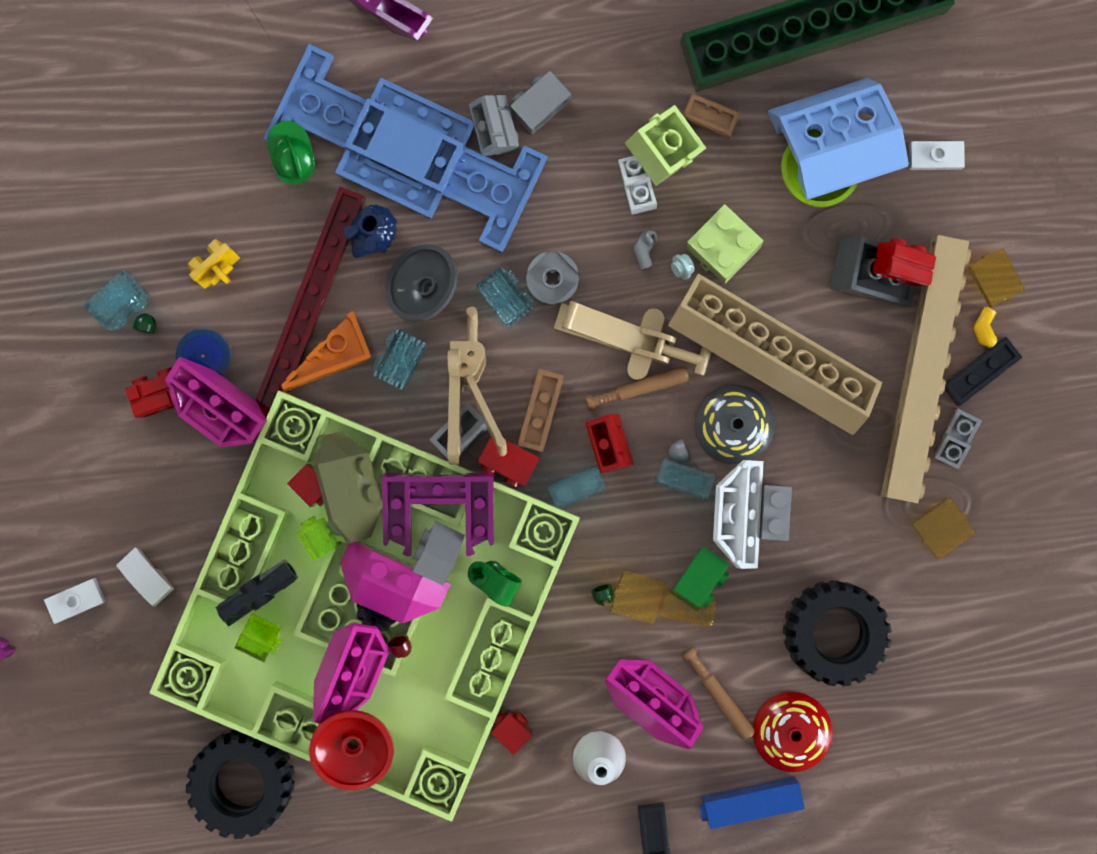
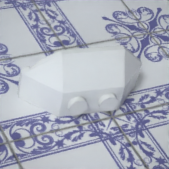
M743 460L716 485L713 541L736 568L739 569L758 568L764 461Z

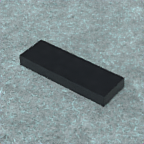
M1003 337L993 347L986 350L950 378L945 384V391L957 406H961L1023 357L1007 337Z

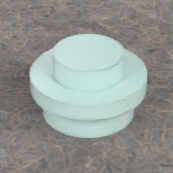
M677 254L672 258L671 269L675 276L681 277L683 280L690 278L691 274L695 271L690 257L686 254Z

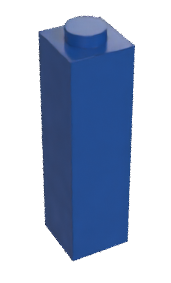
M795 777L702 796L703 805H699L702 822L707 821L710 829L805 809L800 783Z

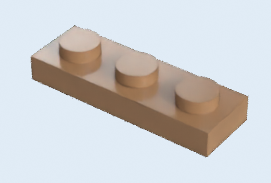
M543 369L538 370L518 446L540 452L544 451L564 375Z

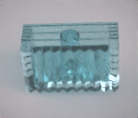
M501 266L478 283L476 287L509 330L534 311V308L531 306L534 300L526 290L521 292L515 285L518 279L510 269L505 271Z
M121 270L96 295L92 296L84 304V307L104 329L110 331L113 329L119 330L128 322L126 317L133 311L135 313L139 312L147 305L146 299L151 295L130 272Z
M397 328L395 333L391 331L388 334L384 343L387 349L383 357L378 355L372 369L375 370L373 376L404 391L427 347V343Z
M663 459L661 460L654 483L708 500L715 476L703 470L688 467V465Z
M595 465L547 486L555 506L561 509V507L565 508L566 505L570 506L571 503L575 504L576 500L580 502L581 498L585 500L586 496L590 497L591 494L595 495L596 492L605 491L606 486Z

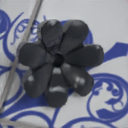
M364 606L361 607V610L357 611V619L361 620L363 625L376 626L380 632L383 628H390L392 624L391 618Z

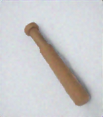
M679 367L617 387L616 390L593 397L592 395H587L585 399L589 411H593L596 409V406L619 399L622 401L685 383L689 380V374L685 367Z
M689 648L682 654V658L685 661L688 660L702 679V684L713 697L740 738L748 740L755 733L753 726L715 676L706 669L696 655V648Z

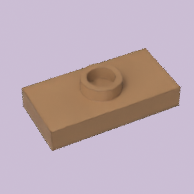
M692 93L683 116L691 124L730 139L741 113Z

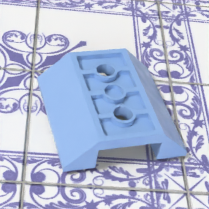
M864 78L768 110V115L776 133L784 134L797 162V180L806 200L908 167L909 165L902 126L882 85L869 78ZM867 113L872 116V119L864 121L858 115ZM815 129L820 131L822 135L814 138L809 136L807 132Z

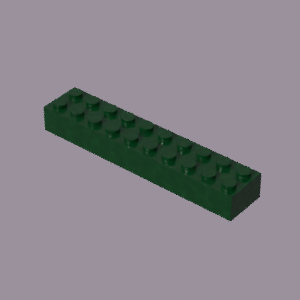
M787 0L683 33L680 45L695 91L699 92L946 14L955 2L954 0Z

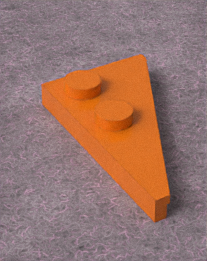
M353 311L349 312L346 315V319L336 329H333L323 342L318 344L295 371L293 370L286 381L281 385L284 392L372 360Z

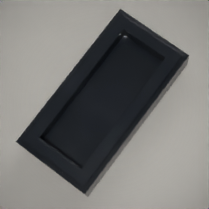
M664 802L637 805L643 854H670Z

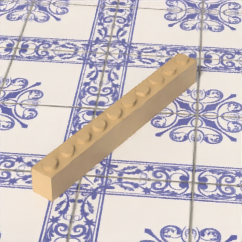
M941 235L933 237L930 241L928 253L936 256L935 266L932 269L933 277L929 286L921 287L881 497L911 503H918L919 499L923 498L925 492V484L922 483L924 473L928 472L930 466V457L927 456L929 446L932 447L935 441L933 425L934 420L937 421L940 415L941 408L938 405L939 395H942L945 389L946 381L943 379L944 369L948 368L951 359L948 349L956 334V328L953 327V323L961 308V302L958 301L960 291L964 289L966 283V275H963L965 265L969 263L971 257V249H968L970 241Z

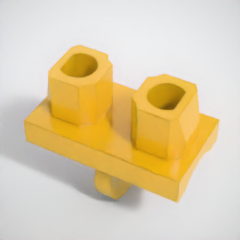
M214 239L207 247L211 255L206 260L197 256L188 262L191 270L189 276L206 289L211 284L216 285L220 280L226 284L231 282L227 274L234 269L232 265L240 257L226 243L222 244L217 239Z

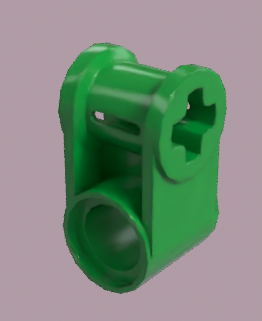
M475 561L468 569V579L473 585L488 595L495 603L505 607L510 606L522 583L518 576L506 570L496 561H488L486 563Z

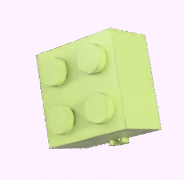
M675 105L661 115L658 113L649 119L650 122L639 129L625 142L656 186L682 167L685 168L692 163L693 159L706 149Z
M724 204L687 242L686 249L701 262L700 266L706 272L710 271L725 285L762 247L764 240Z

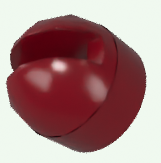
M405 634L393 637L387 644L391 654L396 658H406L411 653V642Z

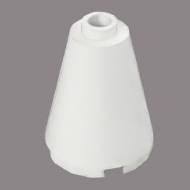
M604 731L590 732L578 741L573 752V764L576 772L583 780L590 784L605 785L611 783L620 776L625 767L626 754L621 742L613 735Z

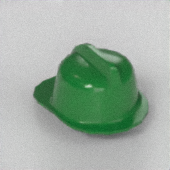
M281 121L274 125L268 133L267 148L277 177L290 185H298L308 181L315 170V157L305 129L292 121Z

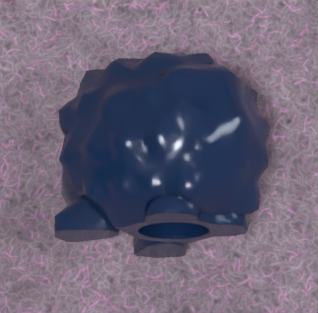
M377 204L363 208L352 220V225L344 228V235L347 239H351L352 255L355 258H361L374 253H386L387 248L391 247V243L396 237L397 220L388 208Z

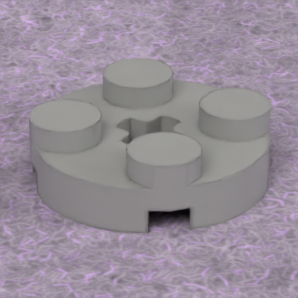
M545 252L532 260L527 270L526 280L529 292L536 300L553 306L566 302L574 295L577 290L579 276L577 266L569 256L560 252ZM548 272L551 274L557 272L559 274L557 278L559 283L556 285L554 283L547 284L548 277L546 274Z

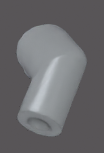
M652 230L643 232L634 245V252L641 270L653 266L649 252L654 244L657 243L658 235Z

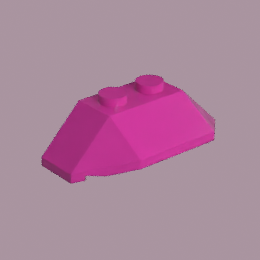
M180 357L165 379L167 387L170 389L177 415L219 447L252 444L267 422L258 403L213 369Z
M359 541L348 544L340 561L351 600L402 624L440 609L451 585V582L448 581L442 586L413 572L415 566Z
M351 623L333 633L314 679V723H321L330 715L340 711L358 710L371 698L390 652L376 626Z
M620 659L605 679L615 706L655 739L686 749H690L704 727L699 720L692 695L650 660Z

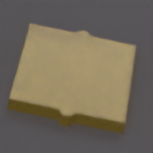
M1004 248L991 255L986 254L982 256V260L968 267L989 308L1002 301L1007 302L1011 300V296L1025 289Z
M951 497L944 500L912 524L922 537V543L929 547L938 560L976 533L965 518L966 513L959 510Z
M623 570L618 587L614 589L615 596L610 612L653 625L658 608L662 606L661 598L666 583Z

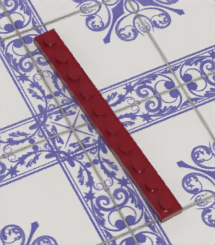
M343 187L338 189L255 401L258 403L265 418L268 416L277 392H284L281 385L286 381L293 370L295 371L301 364L349 242V239L344 235V228L352 225V220L359 214L366 199L365 196Z

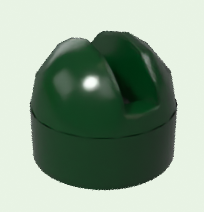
M147 313L140 314L136 317L132 329L154 334L156 321L153 316Z
M611 584L600 585L591 591L593 599L598 605L604 606L603 601L606 600L610 604L614 599Z

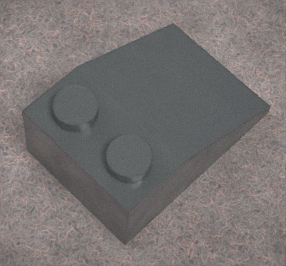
M863 236L840 237L831 290L852 296L911 307L915 286L873 273L874 263L877 259V248L880 242Z

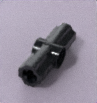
M286 559L282 560L261 576L259 574L242 585L237 593L231 595L215 607L219 617L228 626H231L252 610L256 611L275 598V594L294 583L298 579L296 571Z

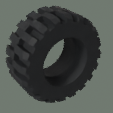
M830 580L828 583L823 581L815 583V587L811 589L807 587L801 591L803 595L799 598L795 597L791 602L793 607L791 611L787 610L785 615L787 623L783 626V634L786 635L784 643L786 649L791 654L790 657L793 662L812 679L824 682L830 686H836V684H840L843 687L851 686L853 681L858 683L865 681V675L868 673L875 674L879 670L876 667L878 662L884 663L887 655L884 654L885 648H890L891 640L888 639V633H891V625L886 622L885 618L888 615L885 609L880 607V602L870 595L868 591L858 586ZM832 608H843L849 610L858 619L860 627L858 641L850 652L841 657L832 658L825 656L814 645V625L824 612Z
M231 730L228 734L223 733L216 737L196 755L192 761L193 766L188 770L187 778L190 781L186 784V793L191 794V798L187 802L190 809L195 807L197 810L194 817L198 822L203 819L207 823L205 827L207 830L212 832L214 829L220 831L219 836L225 838L230 834H234V839H243L246 834L253 837L258 835L261 830H267L278 820L292 798L291 793L295 786L292 776L295 772L294 766H289L288 764L290 760L288 752L282 753L279 748L237 730ZM230 760H243L259 770L265 786V791L260 801L254 805L241 806L232 803L223 795L218 783V773L226 762Z

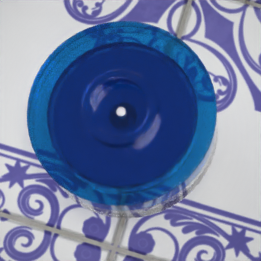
M199 329L186 334L180 340L176 349V361L182 357L213 369L224 376L232 364L233 351L229 341L221 333L212 329Z

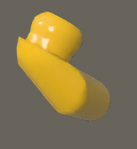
M984 307L974 324L973 330L978 342L987 348H991L997 343V337L990 326L996 312L991 308Z

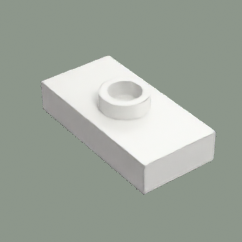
M911 141L909 143V170H962L965 168L964 141Z
M96 578L44 599L54 624L106 602Z

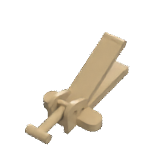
M570 301L569 305L561 304L554 325L555 330L631 354L627 365V374L633 380H641L647 375L651 361L667 365L670 357L695 364L694 373L704 376L712 353L702 347L700 355L674 347L676 338L661 333L665 319L664 314L654 308L649 309L644 314L639 327Z
M469 307L466 311L467 341H450V349H448L449 408L447 456L449 465H459V455L461 454L462 393L464 392V387L468 388L497 447L498 454L500 456L507 454L506 440L502 437L476 384L486 366L484 346L477 342L479 322L475 307Z

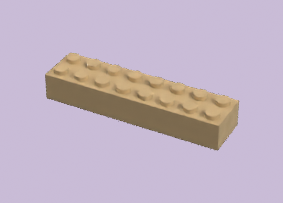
M699 273L668 324L672 329L851 435H854L869 418L883 383Z

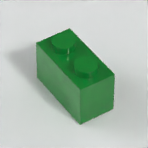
M703 546L670 593L695 611H698L701 607L706 609L715 596L711 593L715 586L721 587L729 576L726 570L730 564Z

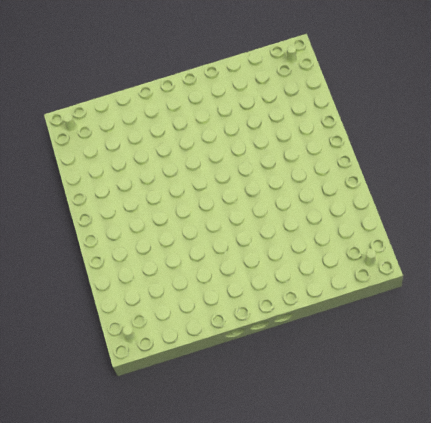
M278 391L266 418L267 422L259 434L152 685L150 694L310 761L309 747L315 729L320 724L313 721L314 679L333 633L351 623L362 624V621L357 619V611L361 610L362 605L351 600L340 566V561L348 543L342 535L331 533L327 526L328 517L324 504L321 507L318 504L314 507H309L287 483L306 464L314 466L317 449L320 445L319 437L338 432H344L369 452L381 501L382 476L384 473L466 475V473L475 472L458 465H449V461L293 395ZM494 481V545L490 546L488 540L473 547L475 554L466 556V504H412V555L405 556L402 554L405 549L404 546L389 540L387 546L383 545V512L381 510L371 538L360 540L359 542L413 566L417 562L413 559V556L419 546V541L425 529L431 530L435 521L464 534L465 537L455 565L446 580L451 582V585L440 609L403 624L390 619L392 621L390 628H383L380 632L386 645L397 635H407L412 649L406 658H396L389 652L371 698L358 709V711L369 713L383 722L389 730L394 744L393 760L388 772L371 788L446 820L453 821L579 522V516ZM284 559L292 565L298 576L294 583L275 594V598L256 611L252 610L231 626L222 621L215 607L231 595L237 593L242 585L259 574L261 576ZM482 561L486 563L488 561H496L521 579L522 583L510 606L505 607L495 603L488 595L469 581L468 569L473 562ZM356 740L349 741L351 745L358 744Z

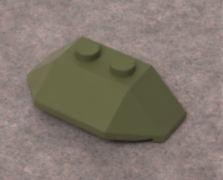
M344 432L320 436V445L317 449L314 468L328 521L344 537L348 544L371 538L383 504L369 452Z

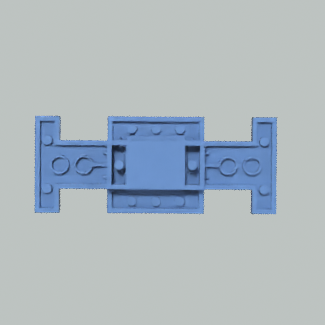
M308 44L263 139L267 142L269 131L281 121L298 123L306 132L345 150L335 171L336 175L431 220L443 196L489 218L479 238V242L503 253L548 160V156L524 145L513 169L486 156H482V154L466 147L475 129L472 120L381 77L371 98L363 99L325 81L324 78L334 56ZM370 159H372V160H374V161H376V162H378V163H381V164H383V165H385V166H387V167H389V168H391V169H393V170H395V171H398V172H400V173H402V174H404V175H406V176H408V177H410V178H412V179H414V180H417V182H415V181H413V180H411V179H409V178H407V177H405V176H403V175H401V174H398V173H396V172H394V171H392V170H390V169H388V168H386V167H384V166H382V165H379V164H377V163L371 161Z

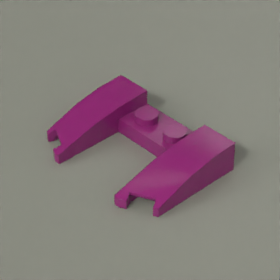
M466 473V475L383 474V545L387 546L389 540L405 547L403 555H412V504H466V556L475 554L473 547L488 540L490 546L494 545V473Z

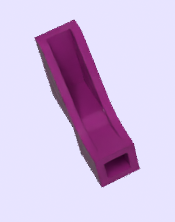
M349 0L359 10L373 14L393 33L418 40L427 32L428 25L433 19L425 11L405 0Z

